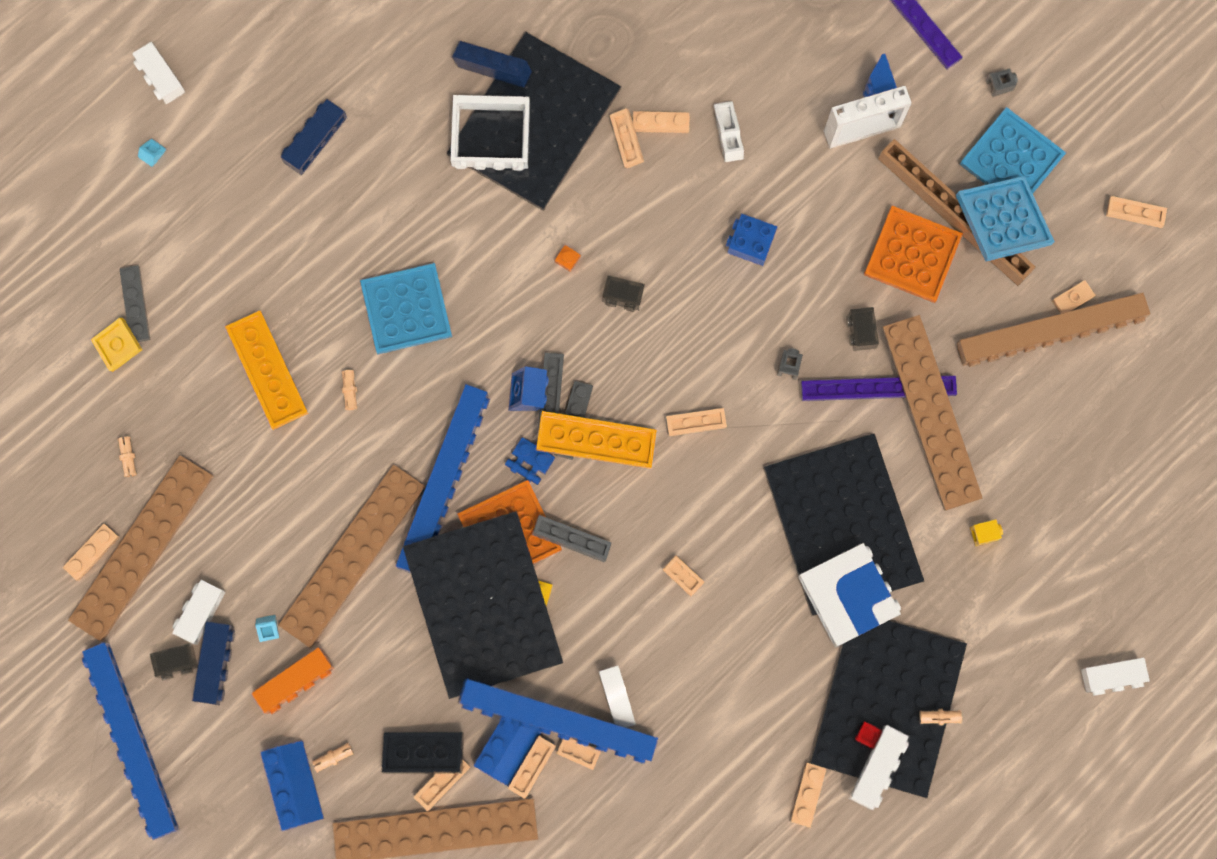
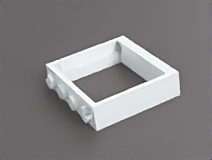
M906 86L832 107L824 129L829 148L900 128L911 106ZM842 109L843 113L838 115L836 110ZM893 114L894 117L890 119L888 115Z
M453 95L452 167L457 169L474 167L478 170H483L486 167L495 170L512 168L517 171L528 168L529 97ZM460 109L524 111L522 158L458 157Z

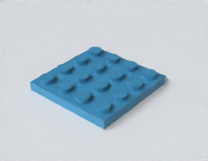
M1006 107L959 165L985 185L1025 176L1032 193H1034L1065 156L1066 152Z
M1025 176L958 191L956 194L985 262L1051 246L1055 242Z
M435 263L360 280L377 355L452 337Z

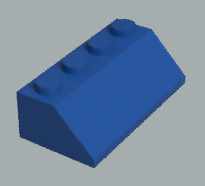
M502 720L499 722L474 764V767L508 787L541 732H538V727L524 728L519 726V721L512 720V723Z
M303 741L260 752L281 831L324 819Z

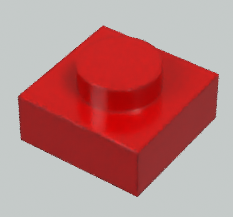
M863 722L855 740L874 749L883 731Z

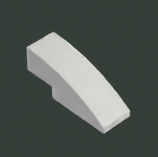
M733 102L714 104L725 162L744 159V149Z
M619 666L599 671L615 725L624 728L636 725Z

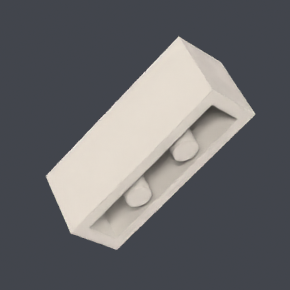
M152 42L132 53L136 59L133 63L139 71L143 70L146 75L143 77L149 86L153 84L155 87L153 92L159 100L163 99L168 104L185 93L183 87Z
M203 580L195 584L190 601L187 600L182 608L184 612L181 618H177L173 625V634L195 645H198L201 640L206 622L211 621L226 593Z
M1144 658L1081 669L1086 693L1093 692V696L1105 694V690L1111 688L1113 692L1125 690L1124 686L1131 685L1132 689L1144 687L1143 683L1150 681Z

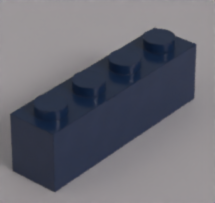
M459 41L452 56L458 68L521 87H525L532 72L526 60L463 41Z
M328 99L324 103H320L314 116L307 119L302 131L297 132L291 145L285 147L282 151L281 159L283 163L302 176L347 119L345 111Z
M206 622L192 698L193 702L219 706L220 701L223 702L225 696L223 684L228 679L226 666L232 656V650L229 649L231 642L235 639L233 626Z

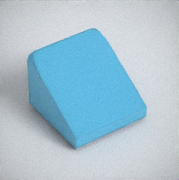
M151 138L139 147L138 157L152 167L165 153L166 148Z
M276 615L256 619L255 626L260 642L279 638Z

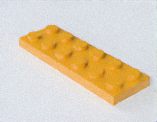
M261 310L225 326L273 430L309 414Z
M542 411L536 451L651 469L657 430Z

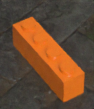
M318 647L251 694L265 714L271 713L272 715L282 708L280 705L286 701L290 703L298 698L297 694L302 690L306 692L314 687L315 681L320 678L324 680L332 674L331 670L334 667L323 650Z

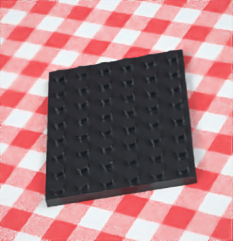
M525 32L510 55L526 60L532 71L525 87L494 79L484 96L529 97L528 168L520 171L513 170L512 168H505L504 170H495L489 167L483 170H478L474 167L468 168L544 211L617 97L621 86ZM474 110L459 133L458 157L522 158L524 111ZM451 147L447 152L449 157H451Z
M875 433L763 467L798 576L864 543L865 547L868 546L872 551L873 557L871 558L874 564H878L881 568V577L884 582H888L892 592L924 582ZM802 586L811 616H815L817 613Z
M517 511L403 546L449 699L460 696L464 679L493 686L563 663Z
M887 621L843 643L810 764L859 778L872 751L871 748L855 740L863 722L880 730L887 725L907 735V742H909L905 753L901 752L898 758L900 764L897 770H892L889 776L891 782L888 787L927 799L947 723L943 725H938V723L920 724V711H938V709L950 711L967 643L892 621Z

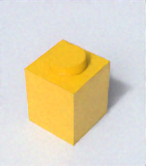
M997 520L970 527L975 547L1002 539L1003 530L1001 525L997 523Z

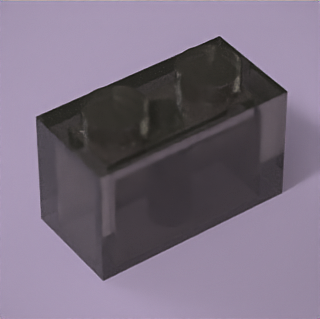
M608 275L602 302H605V305L610 307H616V305L624 307V310L630 312L639 311L645 284Z
M874 307L851 309L848 316H846V325L850 327L849 344L853 346V351L876 349L879 345Z
M189 643L150 654L154 675L156 678H161L162 681L174 678L173 675L181 673V675L191 674L193 669L198 668L194 647Z

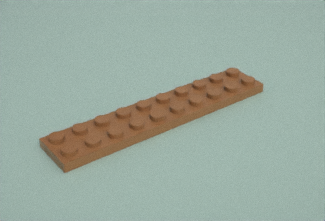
M920 315L883 326L882 329L944 511L983 499Z
M180 455L68 621L100 642H103L214 476Z
M393 465L278 626L309 648H312L423 493L426 486Z
M534 799L333 823L336 859H385L538 840Z

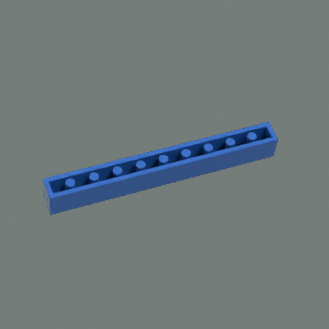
M467 384L465 385L403 546L440 534L442 525H440L441 519L446 517L449 510L447 503L449 499H453L456 492L454 485L456 481H460L463 470L460 469L462 464L468 461L470 452L467 451L469 446L473 445L477 435L474 433L476 428H480L484 418L481 416L483 409L487 410L490 398H488V392ZM402 548L396 567L411 573L404 549Z
M104 642L82 651L84 656L82 657L83 665L86 669H89L91 674L89 681L92 687H95L97 690L96 700L100 706H103L104 721L110 725L112 730L110 737L119 749L117 750V756L125 765L124 774L126 779L131 781L133 787L131 788V793L140 805L138 812L141 818H144L146 821L145 831L148 837H152V840H157L180 830L110 644Z
M464 679L457 702L462 704V709L473 712L474 708L482 710L481 714L488 717H493V714L501 716L500 720L508 723H512V720L519 721V726L531 729L532 726L539 728L538 732L548 735L551 732L558 733V738L569 741L571 737L577 739V744L587 747L591 743L596 745L595 749L607 752L608 749L614 750V755L626 758L627 755L634 757L633 761L645 764V761L652 762L658 741L657 737L468 679Z

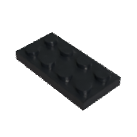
M384 732L381 773L462 774L464 733Z

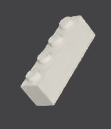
M887 725L883 727V732L875 748L872 749L849 799L870 810H873L874 807H879L883 798L880 795L883 789L886 790L891 782L889 776L892 770H897L900 764L898 758L901 752L905 753L909 745L907 735Z

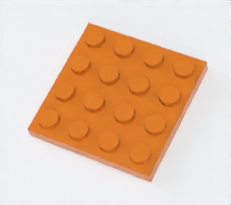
M891 206L864 276L936 303L963 233Z
M528 480L458 513L463 527H467L517 511L533 565L562 551L560 545L532 535L537 517L539 515L546 516Z

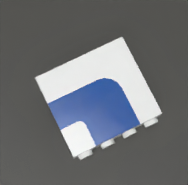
M864 543L798 577L835 648L901 614L900 604L896 599L893 600L890 594L892 592L890 585L887 581H883L881 568L878 564H874L871 558L873 557L872 551L868 546L865 547Z

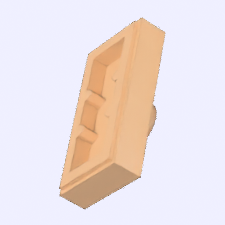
M1084 280L1053 299L1052 302L1060 314L1073 311L1096 295Z
M675 556L662 569L690 597L705 583L678 556Z
M570 738L569 741L562 739L556 754L593 770L601 751L591 746L587 747L577 744V740Z

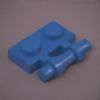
M522 437L512 452V455L518 458L517 461L514 462L508 459L505 466L509 467L513 473H518L525 477V480H528L529 483L533 482L539 485L542 479L536 476L537 472L540 471L545 475L554 462L555 457L547 452L536 451V445ZM523 462L533 467L531 471L521 466Z

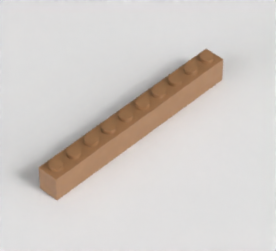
M894 139L881 152L879 160L954 229L963 233L962 236L980 251L956 194ZM1021 253L990 260L1017 286L1036 268Z
M1144 293L965 338L959 340L956 345L962 365L974 367L980 365L981 361L993 362L998 360L1000 356L1006 355V358L1015 356L1019 351L1024 350V353L1036 350L1035 347L1042 346L1047 348L1053 346L1054 342L1061 341V343H1067L1072 341L1073 337L1079 336L1082 339L1090 336V333L1093 332L1098 334L1105 333L1112 327L1121 329L1126 327L1127 323L1134 322V324H1140L1146 321L1145 319L1150 315Z

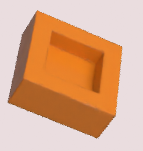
M564 245L556 257L555 263L571 272L581 258V255Z

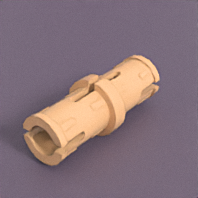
M342 371V393L344 394L345 410L357 409V387H355L354 371Z
M130 437L118 438L121 453L119 459L122 461L124 477H130V474L132 477L136 476L135 454L132 453Z
M938 709V711H920V724L938 723V725H943L944 723H962L961 710L943 711V709Z
M346 743V745L334 751H327L328 754L313 760L312 764L318 773L332 764L334 766L337 765L338 761L354 753L351 750L350 744Z

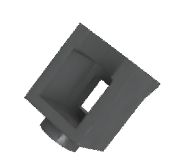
M1011 68L996 73H990L986 82L987 84L992 82L994 90L991 95L995 97L1013 91L1017 85L1016 83H1018L1016 73H1012ZM1001 78H1006L1007 82L1002 83Z
M788 348V351L784 350L777 376H782V373L793 375V379L796 380L803 354H799V350ZM787 358L797 360L796 365H787Z

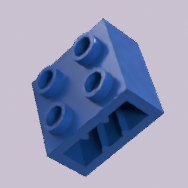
M741 214L740 219H735L732 228L735 230L734 235H729L726 246L729 247L728 254L763 266L778 226Z

